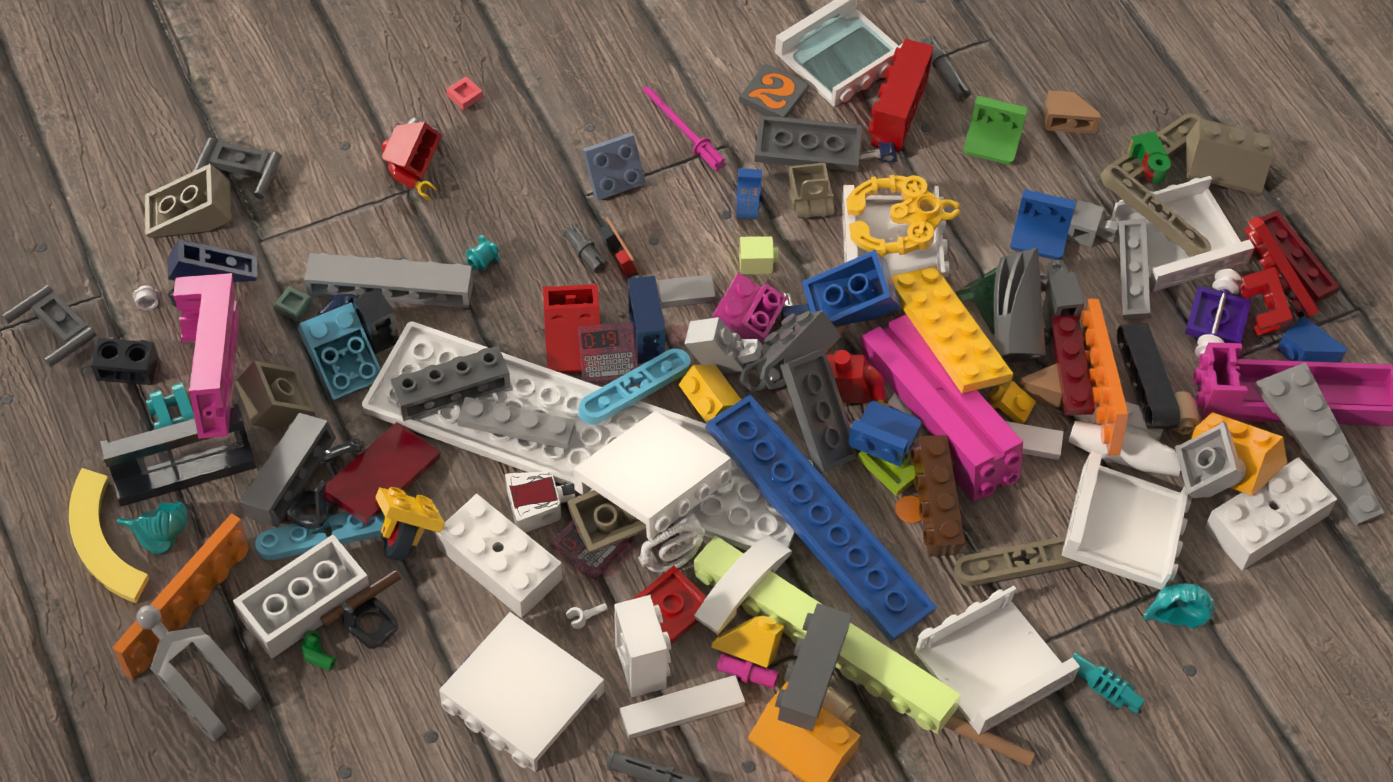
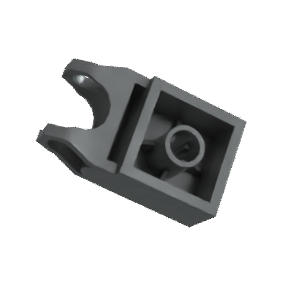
M823 310L817 312L807 311L800 315L791 314L781 322L782 327L778 331L771 333L765 338L760 359L748 362L742 370L740 383L747 392L760 391L766 386L768 389L783 387L786 382L780 365L818 350L825 349L827 352L840 339V333ZM752 370L760 374V380L756 386H752L748 381V374Z

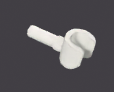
M605 603L585 611L578 607H573L567 611L566 616L568 619L580 616L571 625L574 629H581L586 624V619L604 612L608 608Z

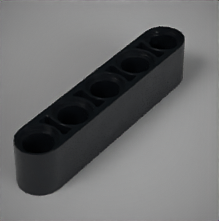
M1119 325L1117 329L1118 347L1146 427L1148 429L1178 428L1180 424L1179 406L1149 325Z

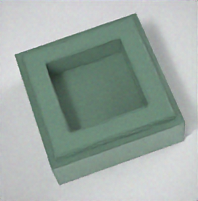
M288 286L274 304V310L298 322L312 304V297Z

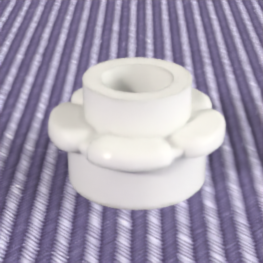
M149 285L141 286L133 293L136 306L141 310L156 308L158 299L161 297L160 292L156 289L154 290Z

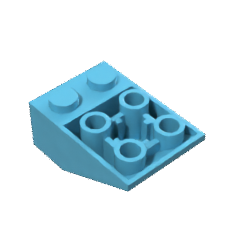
M352 302L299 324L298 330L307 351L333 400L374 383L381 368Z

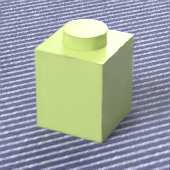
M772 236L740 237V273L772 274L773 263H778V247H773Z

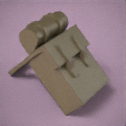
M826 163L789 166L788 177L792 192L791 200L797 219L834 215V194L831 191Z

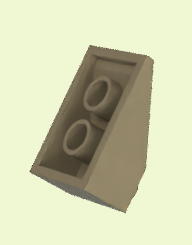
M211 163L145 194V235L148 238L207 232L231 221L230 181Z

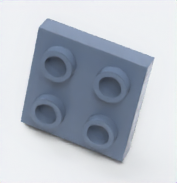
M632 133L582 149L594 197L597 200L646 184L635 137Z

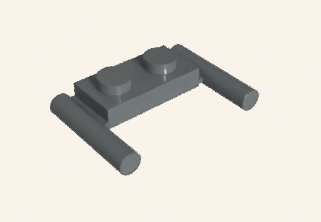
M208 138L192 172L211 163L219 170L261 178L254 196L258 199H263L282 156L278 152L269 153L225 142H217L213 138Z
M48 284L1 315L3 320L9 324L30 309H33L34 314L64 343L62 347L44 358L45 363L50 368L97 336L94 330Z

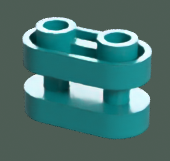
M182 382L172 385L174 394L166 397L162 396L160 390L149 393L151 399L146 400L151 416L157 415L159 421L154 422L156 429L195 419ZM178 404L182 416L171 420L167 408Z

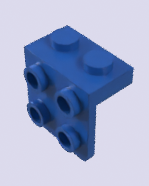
M1024 189L1010 248L1019 252L1038 248V256L1061 260L1076 201Z
M871 401L860 421L854 420L850 429L848 446L901 467L921 427V421L916 417L876 401Z

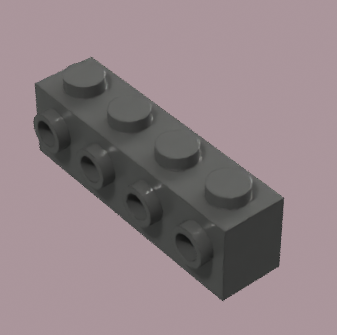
M499 346L484 348L477 353L464 357L458 356L451 361L438 365H429L422 370L403 373L396 378L390 379L393 396L403 421L463 403L465 397L476 399L511 388L510 373Z
M299 413L293 423L289 425L287 432L279 444L275 446L271 456L259 470L256 479L250 488L246 490L240 501L250 519L279 527L286 516V509L290 501L301 493L320 464L322 453L329 450L336 439L327 420Z
M817 603L813 614L807 613L802 629L807 631L804 639L798 638L793 654L798 656L795 664L789 663L784 681L789 682L786 690L780 689L776 699L775 707L780 708L778 720L813 732L849 629L852 614Z

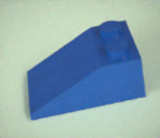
M876 249L802 281L810 311L817 312L823 310L834 327L877 319L902 308L887 262Z

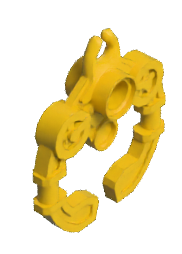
M889 175V178L876 179V176L871 177L870 180L856 187L846 199L848 215L859 216L866 209L865 199L872 194H878V189L890 188L891 193L901 192L904 202L894 204L891 207L890 218L896 224H907L910 226L908 227L907 236L904 238L898 237V242L885 243L884 239L871 237L869 226L864 221L849 224L851 240L868 252L876 249L882 257H886V254L899 253V255H904L915 250L928 249L933 244L934 231L941 221L954 219L961 214L960 210L957 209L960 207L958 202L948 199L939 200L927 190L925 179L914 175L909 177ZM951 206L955 210L952 213H947L944 211V208Z

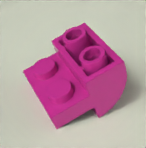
M738 272L712 317H719L726 327L733 331L732 333H738L742 339H758L759 342H762L768 335L788 298L765 283L760 287Z

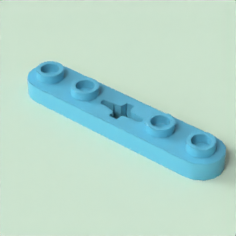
M670 349L584 397L579 404L578 416L588 424L602 423L685 375L689 370L690 356L681 349Z
M382 511L368 525H365L348 512L331 515L324 525L317 529H308L295 524L263 531L257 536L255 547L262 559L270 561L306 553L328 538L325 534V528L327 527L331 528L332 535L342 545L383 536L381 529L385 515Z

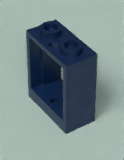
M655 275L628 279V314L637 364H642L665 352V325Z

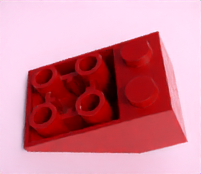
M598 284L543 287L547 368L559 373L586 372L587 367L591 368V372H593L592 367H597L598 371V366H603L600 364L602 359L597 360V355L602 354V348L583 349L581 338L582 333L601 331ZM585 356H596V360H591V356H589L590 360L585 361ZM594 361H599V365L595 366ZM588 362H593V366H588Z

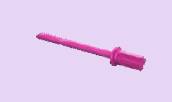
M643 87L644 92L695 144L693 152L696 155H700L715 171L725 167V158L711 145L709 138L704 137L700 139L665 104L653 89Z

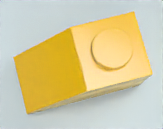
M755 616L723 632L713 641L711 648L767 668L776 659L784 625L776 623L775 619L768 616Z

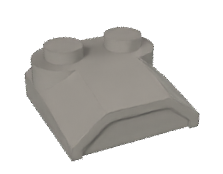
M1224 421L1201 435L1175 446L1187 495L1192 498L1211 497L1239 483L1245 476L1246 465L1243 460L1238 458L1227 423Z

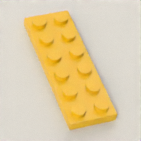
M936 266L891 276L902 309L961 393L1011 382L1013 372Z

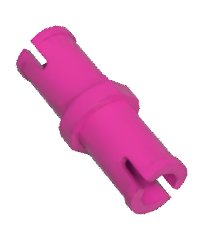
M725 653L721 654L717 664V671L733 676L736 675L744 683L751 681L775 689L779 678V671Z

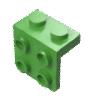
M977 96L963 148L964 154L1006 165L1013 164L1028 108Z

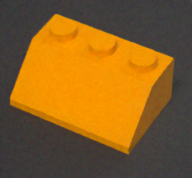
M1212 412L1195 427L1191 439L1220 425L1223 421L1227 423L1238 458L1243 460L1246 465V473L1243 479L1229 488L1251 496L1255 495L1287 464L1283 437Z
M786 682L781 689L786 690L789 682ZM778 691L767 704L748 736V740L803 782H831L857 752L861 735L823 707H821L813 732L778 720L780 708L775 707Z

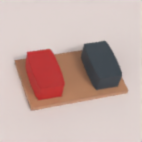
M606 217L605 219L608 224L602 227L600 231L612 251L621 246L623 247V250L615 254L625 273L628 277L635 272L643 276L609 218Z

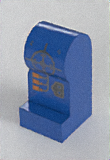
M738 168L736 218L758 220L762 170Z

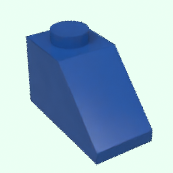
M1303 316L1283 334L1277 350L1286 359L1291 361L1341 363L1347 348Z

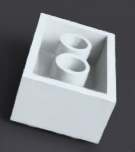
M650 595L614 604L615 646L631 698L666 689L667 677L671 676L668 664L671 663L669 653L671 643L667 631L662 632L660 623H663L659 605L653 606Z

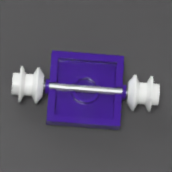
M1223 269L1216 272V281L1212 285L1213 290L1198 286L1185 334L1199 338V346L1195 349V354L1198 358L1201 353L1205 352L1208 342L1241 344L1251 300L1236 296L1240 291L1239 285L1242 283V277L1232 269Z

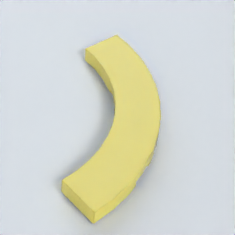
M82 468L75 481L69 505V525L74 546L83 564L92 576L100 581L109 591L123 599L137 603L149 580L148 574L131 567L112 551L104 538L100 524L102 500L110 480L106 475Z

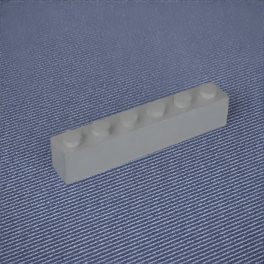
M328 253L309 254L304 278L307 295L333 297L338 294H354L359 298L363 293L379 288L388 302L469 308L474 282L472 266L463 264H442L433 261L417 262L407 259L392 260L381 257L366 258L354 255L341 256Z

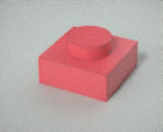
M464 77L446 89L447 96L463 111L483 98V91L468 77Z

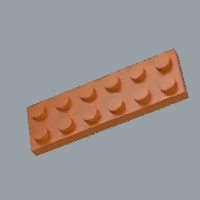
M1088 299L1086 310H1082L1081 324L1083 327L1081 332L1094 404L1097 406L1096 422L1102 426L1101 442L1106 444L1108 455L1117 456L1121 453L1128 410L1099 299Z
M231 513L150 604L159 609L161 622L169 632L177 631L179 627H184L188 623L193 611L208 600L210 592L218 583H222L236 562L242 561L247 555L250 547L242 521ZM137 620L112 647L123 673L132 680L139 673L147 670L160 640L151 629L147 630L139 626Z

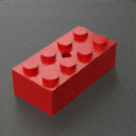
M904 38L901 48L896 47L892 60L894 65H889L885 80L888 81L886 84H881L878 94L880 100L879 102H874L871 110V116L874 119L872 118L868 133L872 134L870 145L879 147L878 142H892L895 145V151L897 153L901 152L928 82L934 46Z

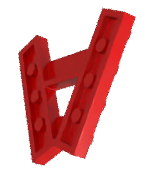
M1258 216L1248 222L1250 226L1244 229L1248 237L1246 240H1250L1253 244V254L1258 252L1261 256V259L1258 261L1264 270L1275 267L1282 289L1290 297L1287 301L1296 314L1301 312L1307 319L1319 312L1265 222Z

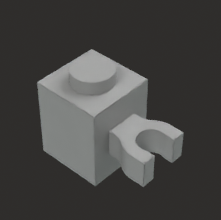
M1078 200L1067 240L1092 247L1097 235L1106 241L1113 242L1119 222L1100 220L1104 207Z

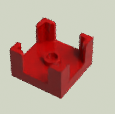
M1275 267L1243 276V284L1239 286L1243 298L1246 299L1265 293L1263 294L1265 305L1268 310L1271 309L1269 312L1257 315L1256 320L1258 323L1253 325L1256 337L1288 328L1293 317Z

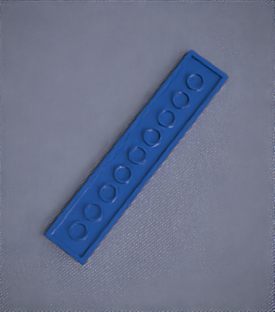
M748 395L706 423L705 429L891 643L935 612L937 608L935 603L751 395Z

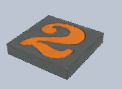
M765 63L741 93L739 102L768 116L787 118L808 91L809 83Z

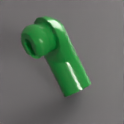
M307 631L301 641L304 659L308 663L330 672L335 666L336 658L322 652L320 634L318 632Z

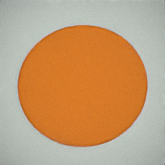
M909 495L897 501L895 511L901 520L907 523H916L922 520L919 514L918 497Z

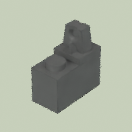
M1064 261L1048 263L1046 269V296L1042 307L1046 328L1050 329L1049 322L1051 316L1079 315L1080 321L1085 303L1076 273H1069Z

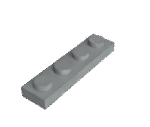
M1146 219L1119 221L1123 320L1151 318Z
M465 397L457 420L458 426L564 449H568L575 428L574 419Z

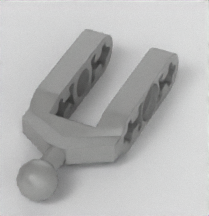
M146 605L139 609L136 616L139 626L147 630L151 629L160 639L150 669L212 741H216L227 731L226 727L182 675L169 663L186 646L190 644L202 660L247 710H251L262 700L255 688L200 627L169 632L161 622L159 609L151 605Z

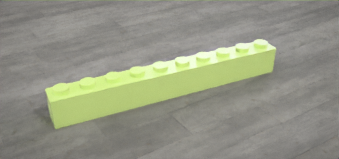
M715 535L694 559V574L703 584H710L715 587L723 575L744 553ZM770 571L740 605L752 616H768L775 619L776 623L784 625L783 633L791 637V640L797 644L798 638L804 639L807 631L802 630L807 613L813 614L819 602ZM850 623L836 668L847 679L856 680L865 686V689L875 697L880 696L888 701L897 712L906 713L915 719L921 728L932 730L939 734L958 709L961 694Z

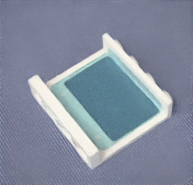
M834 0L776 36L775 53L833 107L842 102L849 101L859 91L866 90L876 80L886 77L889 65H894L892 60L896 47L901 48L902 44L898 46L857 10L858 0Z

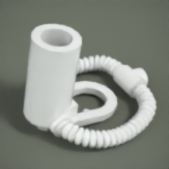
M689 510L685 516L673 522L674 526L643 543L640 556H638L642 567L646 566L653 572L665 573L673 565L677 569L678 567L681 568V566H684L696 555L703 541L705 529L692 510ZM679 533V536L664 543L658 553L663 561H672L681 555L683 557L668 564L655 563L650 549L665 541V539L667 540ZM680 542H684L685 545L678 548V550L671 554H665L672 546L676 544L679 546Z

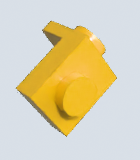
M1014 381L1003 385H996L989 393L990 399L988 403L992 408H1000L1015 423L1019 424L1026 421L1036 403Z

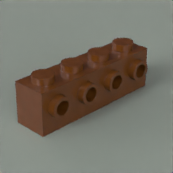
M947 435L919 436L914 446L910 449V459L912 464H914V483L919 495V514L923 520L924 544L927 545L928 557L957 555L965 545L948 437Z

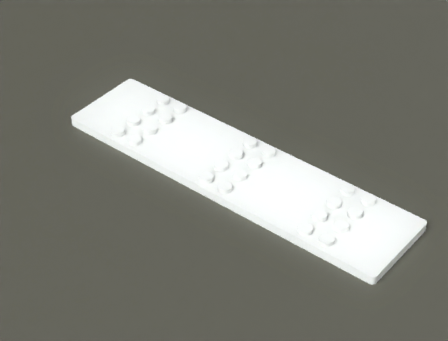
M416 322L407 323L362 402L363 411L367 415L393 424L398 422L409 430L526 472H552L554 482L563 485L572 483L574 489L573 469L654 411L729 456L705 429V423L642 401L636 402L602 423H585L578 416L580 401L602 387L502 353V356L510 373L511 388L476 399L574 419L575 428L568 449L458 426L457 420L463 403L403 421L393 396L390 379L396 378L403 373L419 371L429 365H438L451 361L455 357H464L477 353L481 349L488 348ZM732 459L731 480L725 486H721L709 495L705 501H701L691 509L705 529V536L713 538L716 535L728 544L746 551L767 535H770L789 548L795 535V531Z

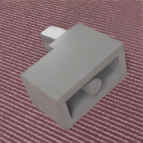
M719 317L690 321L684 343L701 365H716L722 374L741 372L747 362L760 359L763 348L758 339H742L738 333H731L730 329L726 327Z

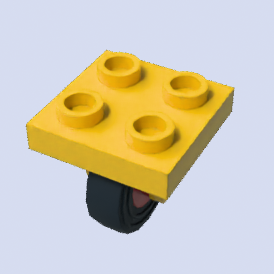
M379 487L375 498L385 515L381 533L385 537L384 554L390 559L401 561L407 556L412 545L417 546L424 529L441 533L445 522L430 498L422 495H417L414 498L395 487H389V490Z

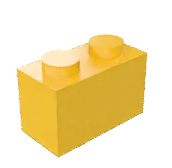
M693 365L678 384L706 423L741 401L738 394L716 365Z

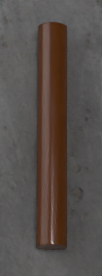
M394 569L344 603L354 610L401 580V577ZM341 604L320 617L325 627H328L344 616Z

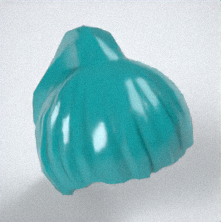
M176 502V504L160 503L157 510L143 512L138 518H119L116 521L128 527L145 549L160 555L169 552L173 548L175 538L185 529L188 510L181 502Z
M1175 583L1165 586L1158 593L1155 601L1146 610L1143 618L1145 621L1157 620L1163 624L1169 623L1175 626H1188L1191 629H1195L1205 625L1211 619L1215 608L1213 599L1205 589L1194 583Z

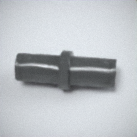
M576 223L571 224L573 229L570 226L566 227L563 235L576 249V255L579 258H583L594 273L599 272L597 268L601 271L605 269L608 262L597 251L593 240L588 239Z

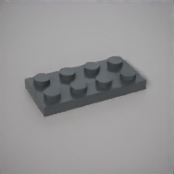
M760 115L754 162L792 166L826 163L827 169L858 172L862 125Z
M825 349L780 365L813 466L820 474L825 473L857 458L859 450L848 446L851 426Z

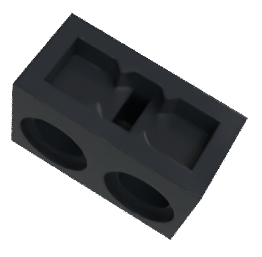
M379 288L363 293L359 298L355 299V311L374 354L395 345L399 339L395 313Z
M116 337L98 338L91 368L96 381L152 385L159 357L154 342L122 340Z

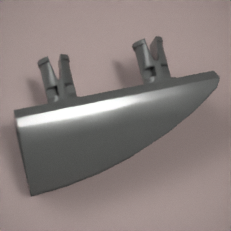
M1038 248L1003 256L998 264L994 287L995 349L1005 363H1016L1045 357V345L1049 344L1052 339L1044 335V333L1051 332V330L1045 328L1043 324L1041 292L1045 291L1046 284L1040 280L1047 279V276L1040 274Z

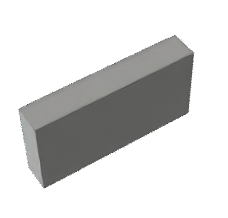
M712 274L658 280L662 307L715 302L716 296Z

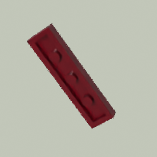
M1278 210L1260 217L1265 222L1315 303L1338 293L1340 286Z
M1079 315L1051 316L1049 323L1065 415H1093L1095 404Z

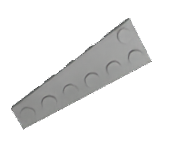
M1302 363L1257 381L1254 384L1257 392L1273 414L1276 413L1284 423V429L1290 437L1293 436L1302 448L1301 452L1314 464L1319 471L1318 475L1325 485L1331 489L1332 494L1337 498V501L1355 526L1383 515L1384 511L1307 363Z

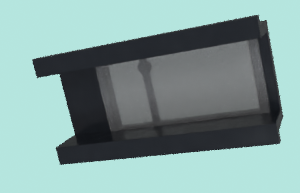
M238 403L234 404V408H231L229 433L225 437L198 439L195 419H191L109 443L108 440L100 442L106 467L110 469L120 507L256 468Z

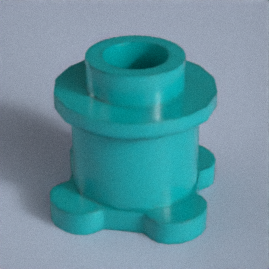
M480 235L477 238L479 244L473 249L469 248L466 251V262L469 266H472L473 270L485 271L491 261L498 263L501 260L498 255L500 250L495 243Z

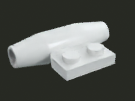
M1126 402L1128 419L1121 453L1117 456H1109L1106 444H1102L1101 424L1081 421L1074 422L1069 443L1089 453L1091 451L1102 454V459L1140 471L1179 476L1181 468L1176 450L1159 442L1163 429H1148L1146 427L1138 405Z

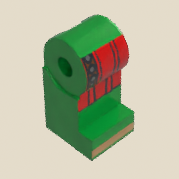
M1152 131L1132 136L1127 148L1130 158L1138 157L1144 168V178L1148 182L1153 184L1164 182L1171 162L1157 133Z

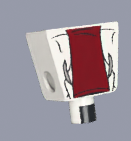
M552 472L505 474L506 489L514 522L524 533L559 521L561 519L560 503L575 498L572 483L555 486Z

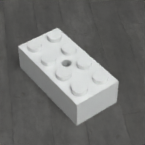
M1298 457L1285 465L1255 495L1251 496L1242 492L1214 509L1204 529L1243 571L1329 516L1337 498Z
M475 494L445 522L441 533L435 532L438 549L521 618L563 579L562 563L478 494Z
M331 535L234 599L233 602L240 620L272 659L302 639L307 631H314L323 625L320 620L321 616L368 587L369 581L363 569L338 539Z

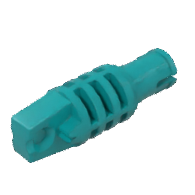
M1077 651L1073 654L1072 657L1080 666L1077 675L1088 681L1087 685L1091 690H1094L1119 709L1124 706L1135 714L1140 711L1145 703V699L1134 692L1136 687L1122 679L1119 675H1116L1113 671H1110L1106 666H1096Z

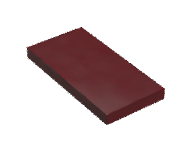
M396 422L326 484V498L365 525H368L382 512L375 498L379 487L389 490V487H395L403 491L406 490L440 458L441 451Z

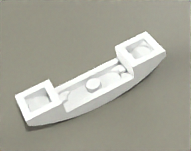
M770 535L759 540L718 581L696 612L695 619L718 635L736 616L738 606L770 571L774 573L792 554V550Z

